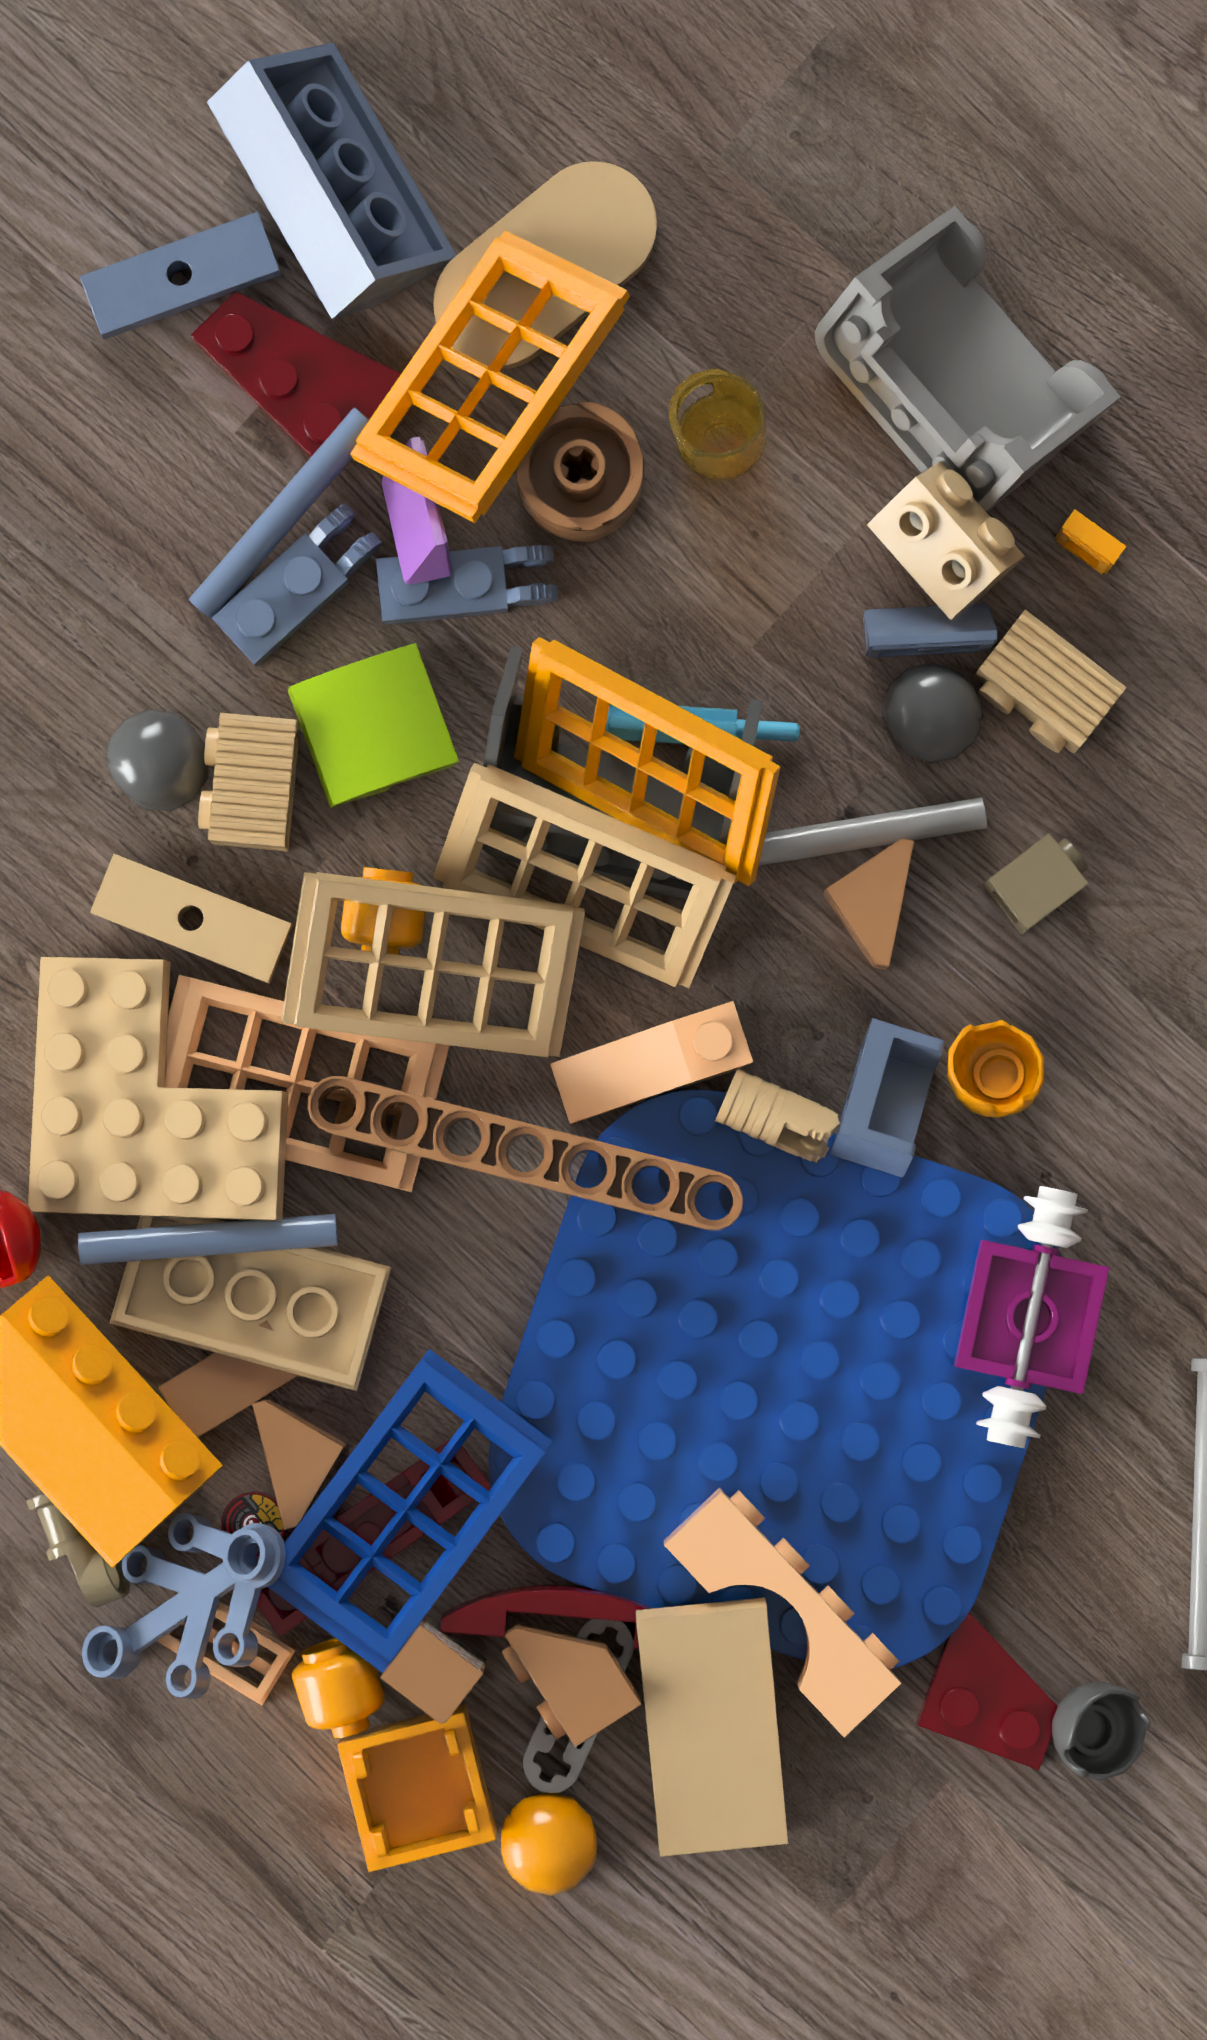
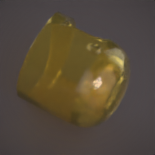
M708 369L692 374L677 386L669 404V423L684 463L695 474L710 480H732L749 472L759 462L766 447L767 426L765 410L758 390L745 378L721 369ZM712 385L714 390L694 401L684 410L678 422V411L685 397L698 386Z

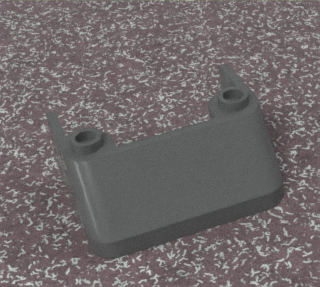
M511 646L491 715L483 767H487L490 764L606 814L521 767L522 762L514 758L524 698L516 695L524 648ZM755 699L750 700L741 739L752 746L755 743L763 701ZM555 724L551 750L585 768L588 749L559 743L562 727ZM693 748L687 751L683 770H680L685 774H688ZM601 752L597 775L632 794L636 768L611 754ZM705 756L700 782L736 801L741 774ZM649 775L644 801L679 819L684 794ZM499 801L490 828L528 843L537 817ZM696 801L691 826L726 845L731 819ZM551 823L541 850L580 865L589 839ZM483 844L482 850L492 856L521 862V859ZM603 846L593 872L631 887L641 862ZM655 868L646 891L687 900L693 884Z

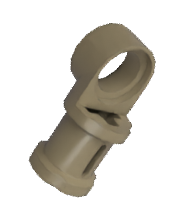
M45 1494L26 1501L29 1510L37 1511L50 1545L46 1551L48 1560L51 1561L64 1555L68 1556L77 1583L89 1604L93 1607H100L124 1598L129 1594L130 1583L123 1575L122 1560L112 1568Z

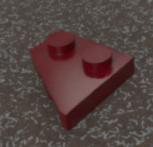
M968 1613L960 1626L945 1640L916 1724L922 1728L1039 1770L1052 1736V1720L1058 1706L985 1628Z

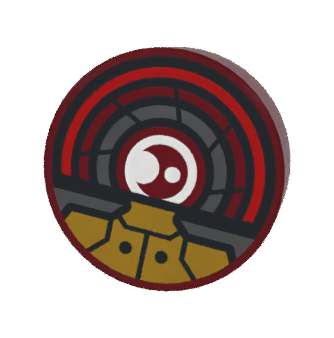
M260 1491L243 1493L234 1498L223 1512L221 1530L233 1534L248 1524L259 1523L273 1527L278 1531L282 1539L284 1538L286 1530L283 1527L277 1500L270 1494Z

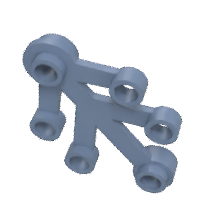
M185 1512L176 1515L168 1529L169 1542L174 1549L190 1553L205 1551L223 1559V1563L207 1574L166 1560L163 1552L156 1547L137 1545L122 1559L124 1577L131 1583L143 1585L156 1584L176 1591L178 1594L128 1628L114 1626H98L94 1628L85 1638L82 1647V1659L87 1671L99 1678H124L138 1666L143 1650L186 1622L176 1660L171 1663L166 1672V1686L169 1692L178 1698L197 1699L202 1697L207 1692L211 1681L209 1668L203 1662L219 1600L231 1590H233L225 1628H222L214 1638L213 1653L217 1661L225 1666L245 1667L251 1664L258 1652V1640L250 1628L261 1589L275 1583L280 1577L286 1561L284 1541L278 1531L269 1525L252 1523L231 1534L212 1527L208 1518L203 1515ZM192 1524L194 1535L191 1541L188 1542L187 1530ZM259 1549H260V1558H259V1561H258V1564H257L256 1558H257V1553H258V1551H259ZM145 1556L147 1559V1568L145 1572L142 1574L140 1566L141 1561ZM237 1637L239 1640V1650L234 1656L232 1653V1643ZM188 1669H190L192 1678L187 1688L185 1685V1675Z

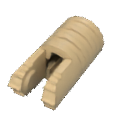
M738 1068L715 1119L717 1123L727 1125L754 1139L764 1141L768 1145L816 1163L821 1158H825L829 1150L827 1141L829 1137L837 1133L841 1125L838 1118L839 1114H836L833 1110L792 1091L782 1089L778 1085L768 1083L757 1076H752Z

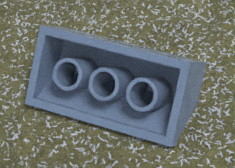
M334 42L248 60L207 101L224 135L231 143L250 176L255 189L261 195L284 235L285 241L295 254L331 319L379 305L446 267L456 256L455 251Z

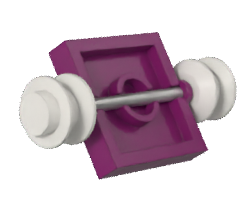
M1040 1186L1037 1198L1024 1196V1200L1033 1206L1035 1210L1033 1220L1018 1224V1229L1028 1240L1041 1243V1245L1033 1244L1032 1250L980 1240L954 1366L1005 1377L1004 1384L1011 1385V1388L996 1386L983 1392L982 1396L994 1406L991 1418L979 1420L976 1424L989 1428L986 1439L988 1441L1025 1448L1027 1436L1040 1438L1041 1435L1029 1426L1032 1413L1046 1410L1047 1406L1036 1394L1023 1391L1024 1388L1030 1389L1031 1383L1079 1394L1084 1392L1109 1267L1058 1256L1059 1250L1053 1248L1054 1246L1068 1248L1082 1240L1079 1235L1071 1230L1073 1216L1087 1213L1088 1209L1075 1206L1078 1196L1076 1193Z

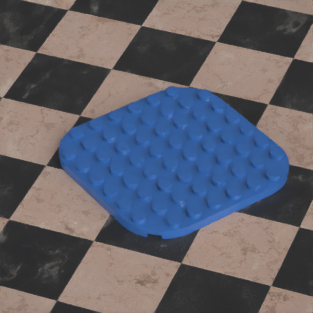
M685 1090L660 1095L642 1102L617 1118L596 1141L718 1171L730 1176L740 1187L743 1196V1210L739 1219L729 1228L721 1231H709L570 1196L501 1403L554 1442L501 1512V1518L517 1543L547 1570L576 1584L622 1596L653 1609L765 1597L771 1650L805 1661L807 1637L804 1623L796 1609L785 1598L772 1590L755 1585H734L708 1593L664 1546V1540L718 1488H721L729 1498L740 1490L766 1518L757 1528L775 1546L784 1537L810 1565L801 1575L813 1588L820 1593L829 1585L855 1613L846 1623L863 1641L874 1633L900 1661L893 1668L915 1661L942 1644L960 1626L975 1603L1031 1438L1027 1436L1025 1448L986 1440L989 1428L977 1425L976 1423L979 1420L991 1418L994 1405L982 1396L983 1392L996 1386L1011 1388V1385L1004 1384L1005 1377L955 1367L954 1362L980 1240L1032 1250L1033 1244L1041 1245V1243L1028 1240L1018 1229V1224L1032 1221L1034 1211L1025 1202L998 1184L915 1155L903 1178L832 1156L830 1151L835 1133L827 1141L829 1150L825 1158H821L817 1163L814 1161L810 1162L800 1156H795L768 1145L764 1141L754 1139L743 1132H738L727 1125L715 1122L726 1096L725 1092ZM588 1152L575 1181L578 1186L592 1188L598 1186L604 1180L607 1174V1165L601 1154ZM649 1167L637 1174L633 1190L641 1202L656 1204L667 1196L670 1190V1181L668 1175L663 1170ZM719 1183L705 1185L696 1196L698 1213L708 1220L724 1218L730 1213L733 1206L731 1191ZM1031 1383V1388H1024L1023 1391L1036 1394L1043 1402L1047 1387ZM1039 1412L1032 1413L1029 1426L1034 1429ZM490 1440L489 1476L492 1487L513 1457Z

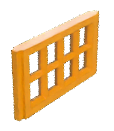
M504 230L499 238L496 237L361 431L355 440L357 444L350 455L355 461L476 523L481 515L484 516L624 312L623 306L630 297L628 291ZM504 271L541 288V291L520 321L483 304ZM552 295L590 313L568 346L531 328ZM474 315L511 333L489 366L452 348ZM522 339L559 357V360L538 391L500 372ZM443 360L480 378L458 411L421 393ZM491 384L529 403L507 436L469 417ZM412 405L449 423L427 456L390 437ZM460 429L498 448L476 481L438 462Z
M538 637L531 647L514 758L522 762L521 767L617 820L726 866L725 871L737 876L734 884L740 881L750 886L756 880L781 766L772 762L773 757L564 644L554 639L548 642ZM562 679L597 696L593 723L558 705ZM610 704L645 722L640 749L605 730ZM555 724L589 742L585 768L551 750ZM657 729L693 748L688 774L653 756ZM602 750L636 768L632 794L597 775ZM705 756L741 774L736 801L700 782ZM649 775L684 794L679 819L644 801ZM696 801L731 819L726 845L691 826Z

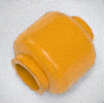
M364 867L363 877H359L420 885L413 882V872ZM344 901L341 933L349 942L362 944L361 950L363 951L372 950L378 905ZM393 908L387 954L399 955L400 949H412L422 942L425 911Z
M337 1638L317 1643L301 1652L303 1661L294 1668L292 1680L308 1726L320 1730L331 1729L334 1738L352 1736L368 1729L371 1726L368 1717L374 1714L385 1701L376 1668Z

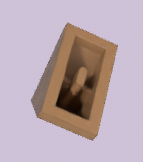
M901 838L826 888L823 893L874 969L885 971L890 966L914 844L913 840Z
M272 1399L253 1403L252 1406L284 1530L297 1527L309 1511L346 1448L347 1443Z

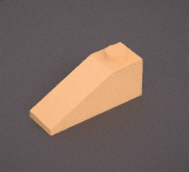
M734 1001L550 1063L569 1123L573 1124L736 1071L737 1068L742 1069L751 1066L753 1059Z

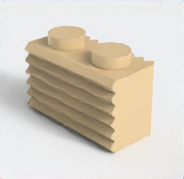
M1026 609L974 676L979 682L983 683L978 692L986 701L1005 714H1009L1015 708L1034 723L1029 732L1039 742L1056 753H1060L1064 746L1068 751L1075 753L1127 688Z
M220 713L219 728L208 727L204 761L206 766H215L213 791L202 790L198 826L199 829H209L208 840L213 845L289 852L301 728L297 720Z

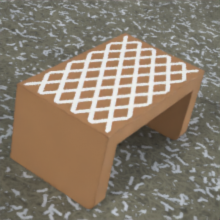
M426 1614L380 1678L438 1723L443 1724L448 1721L482 1676L487 1660L454 1634L440 1632V1624Z

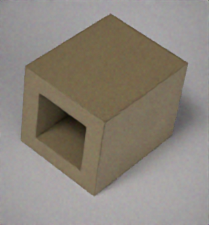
M1048 833L989 878L983 886L1022 935L1089 884L1081 874L1088 867L1076 848L1066 838L1057 843L1053 836Z

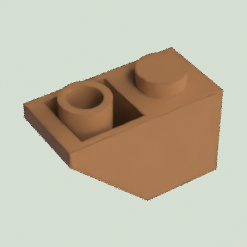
M520 1623L506 1630L505 1637L510 1646L502 1650V1653L522 1684L531 1678L545 1699L544 1702L537 1705V1709L556 1739L567 1734L576 1747L641 1705L640 1695L607 1643Z

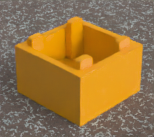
M467 1704L458 1706L448 1721L443 1724L438 1723L428 1714L369 1728L339 1740L337 1744L368 1872L479 1845L496 1839L497 1825Z

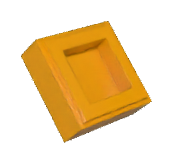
M1074 509L1055 537L1058 544L1101 575L1108 573L1127 547L1076 509Z

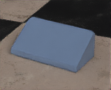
M983 603L973 604L952 620L938 606L869 609L863 615L865 656H869V658L989 652L997 641V630L991 609L987 604Z

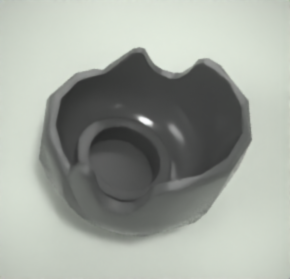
M926 663L906 668L889 684L882 706V719L887 725L888 731L896 745L907 755L928 763L957 758L975 742L981 729L980 722L983 719L982 706L974 686L965 676L953 668L935 663Z
M146 709L123 720L109 739L106 756L109 760L107 767L111 777L120 789L142 808L147 810L173 811L194 800L208 779V766L205 765L204 741L186 720L174 712Z
M1094 1681L1075 1687L1059 1703L1052 1720L1054 1746L1064 1764L1074 1774L1088 1779L1105 1780L1125 1773L1142 1753L1146 1730L1151 1725L1138 1702L1140 1696L1122 1686Z

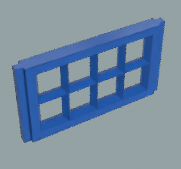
M429 1349L284 1543L286 1548L284 1569L275 1583L268 1587L383 1673L554 1441ZM425 1392L464 1420L440 1454L401 1426ZM474 1429L513 1457L489 1491L450 1463ZM391 1437L430 1466L406 1500L367 1472ZM440 1474L479 1502V1505L455 1537L416 1508ZM357 1483L396 1512L372 1546L333 1518V1515ZM406 1520L445 1548V1551L421 1583L382 1554ZM323 1529L362 1558L338 1592L298 1563ZM372 1566L411 1594V1597L387 1629L348 1600Z

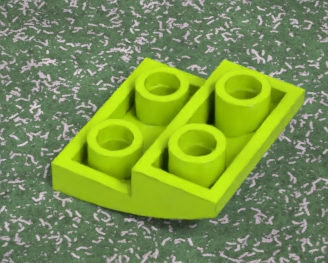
M416 643L331 670L292 685L287 689L330 808L385 792L396 784L451 768L459 762Z

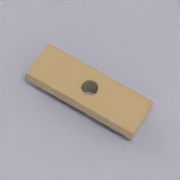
M116 854L112 856L90 911L95 916L268 984L271 982L293 927L287 921ZM190 909H200L203 913L202 925L193 931L185 930L182 925L184 913Z

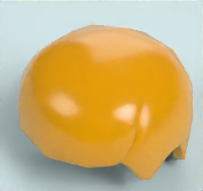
M1004 1020L977 1026L969 1024L961 1030L948 1050L947 1080L957 1101L969 1111L984 1117L1001 1118L1025 1110L1037 1098L1044 1084V1056L1031 1035L1013 1025H1009Z
M543 1792L524 1798L512 1808L511 1813L505 1817L502 1826L501 1854L503 1863L512 1878L527 1891L553 1896L575 1889L592 1870L596 1861L597 1835L591 1816L573 1797Z

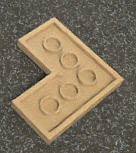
M41 957L28 1206L32 1212L282 1221L288 1092L165 1088L171 962L162 959Z

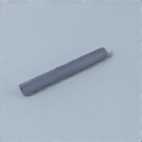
M354 407L191 595L189 601L207 617L212 619L228 603L352 459L350 453L357 444L355 440L369 421L357 408Z
M336 1214L284 1217L282 1221L245 1220L78 1234V1250L81 1265L338 1246Z

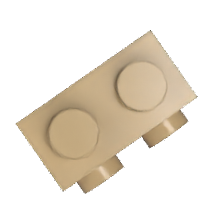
M942 461L916 476L867 524L950 620L975 604L1025 557L1015 545V539L1007 526L998 519L990 517L973 498L972 489L968 482L957 472L949 470Z

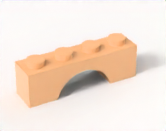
M718 1488L664 1540V1546L708 1593L734 1585H755L779 1594L796 1609L803 1620L807 1637L806 1658L796 1682L797 1686L845 1738L901 1684L898 1677L891 1671L900 1661L874 1633L864 1641L846 1623L855 1613L829 1585L820 1593L813 1588L801 1575L810 1565L784 1537L775 1546L757 1528L766 1518L740 1490L729 1498L721 1488Z

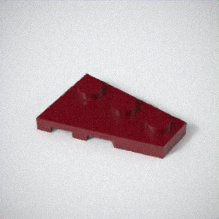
M236 291L190 335L193 342L310 458L354 407L370 420L401 375V373Z

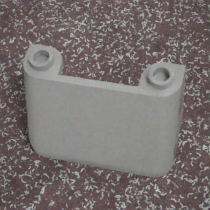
M954 205L858 274L818 323L815 330V342L820 355L827 365L921 473L942 461L949 470L957 472L968 482L972 489L973 498L986 512H989L1103 416L1121 396L1098 368L1082 360H1072L1057 371L1051 367L975 279L986 263L984 238L980 231Z

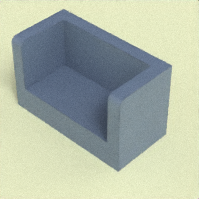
M872 1018L861 1044L839 1120L841 1125L835 1134L830 1155L903 1178L915 1153L916 1144H914L916 1133L932 1076L942 1056L945 1041Z

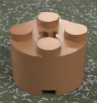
M578 402V404L558 407L516 468L518 493L527 514L545 532L567 541L594 543L618 530L634 513L643 489V454L634 430L618 413L593 402ZM584 462L591 464V481L583 478L577 484L569 481L568 465L579 468Z

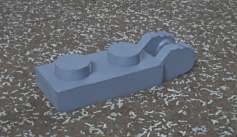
M347 503L341 504L331 512L328 517L315 527L309 536L304 533L212 617L213 621L256 667L349 584L348 578L370 559L383 542L371 532L366 536L360 537L340 558L336 565L326 556L321 549L337 535L345 531L355 517L356 513Z
M548 545L514 547L503 550L502 546L449 551L453 570L450 572L449 577L412 585L404 582L398 556L376 559L383 625L509 613L508 608L541 605L558 600L557 586L548 585L547 583H534L528 586L506 589L505 569L542 567L554 561L553 547Z

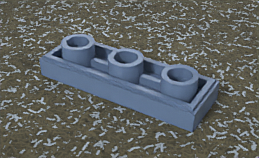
M257 211L79 277L103 340L234 293L235 291L237 292L281 276ZM177 271H190L192 277L188 283L181 286L171 283V278Z

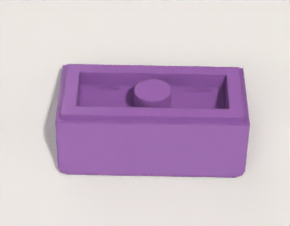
M420 436L410 438L406 446L427 456L424 440L421 441ZM383 476L382 488L404 582L412 585L449 577L450 572L453 570L439 504Z

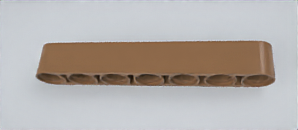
M330 1076L322 1079L312 1088L308 1097L307 1109L311 1120L318 1128L336 1136L709 1231H721L729 1228L739 1219L743 1210V1196L739 1185L730 1176L718 1171L344 1076ZM340 1088L349 1089L355 1097L356 1110L347 1122L333 1124L326 1118L324 1102L332 1091ZM409 1104L416 1110L419 1117L418 1127L409 1138L395 1140L387 1132L385 1126L386 1117L395 1106ZM472 1120L479 1126L481 1132L480 1145L472 1154L457 1156L450 1150L447 1143L448 1132L456 1122ZM523 1136L538 1138L544 1148V1158L541 1164L535 1170L529 1172L516 1170L509 1159V1151L512 1144ZM587 1151L601 1154L607 1165V1174L604 1180L598 1186L592 1188L578 1186L571 1174V1167L575 1158ZM649 1167L663 1170L668 1175L670 1181V1190L667 1196L656 1204L641 1202L633 1190L637 1174ZM711 1183H719L726 1186L733 1196V1206L730 1213L719 1220H708L702 1217L696 1208V1196L699 1190Z

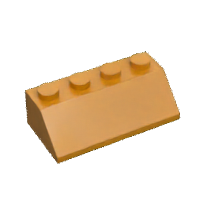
M49 1275L0 1315V1446L113 1568L201 1489L223 1465Z

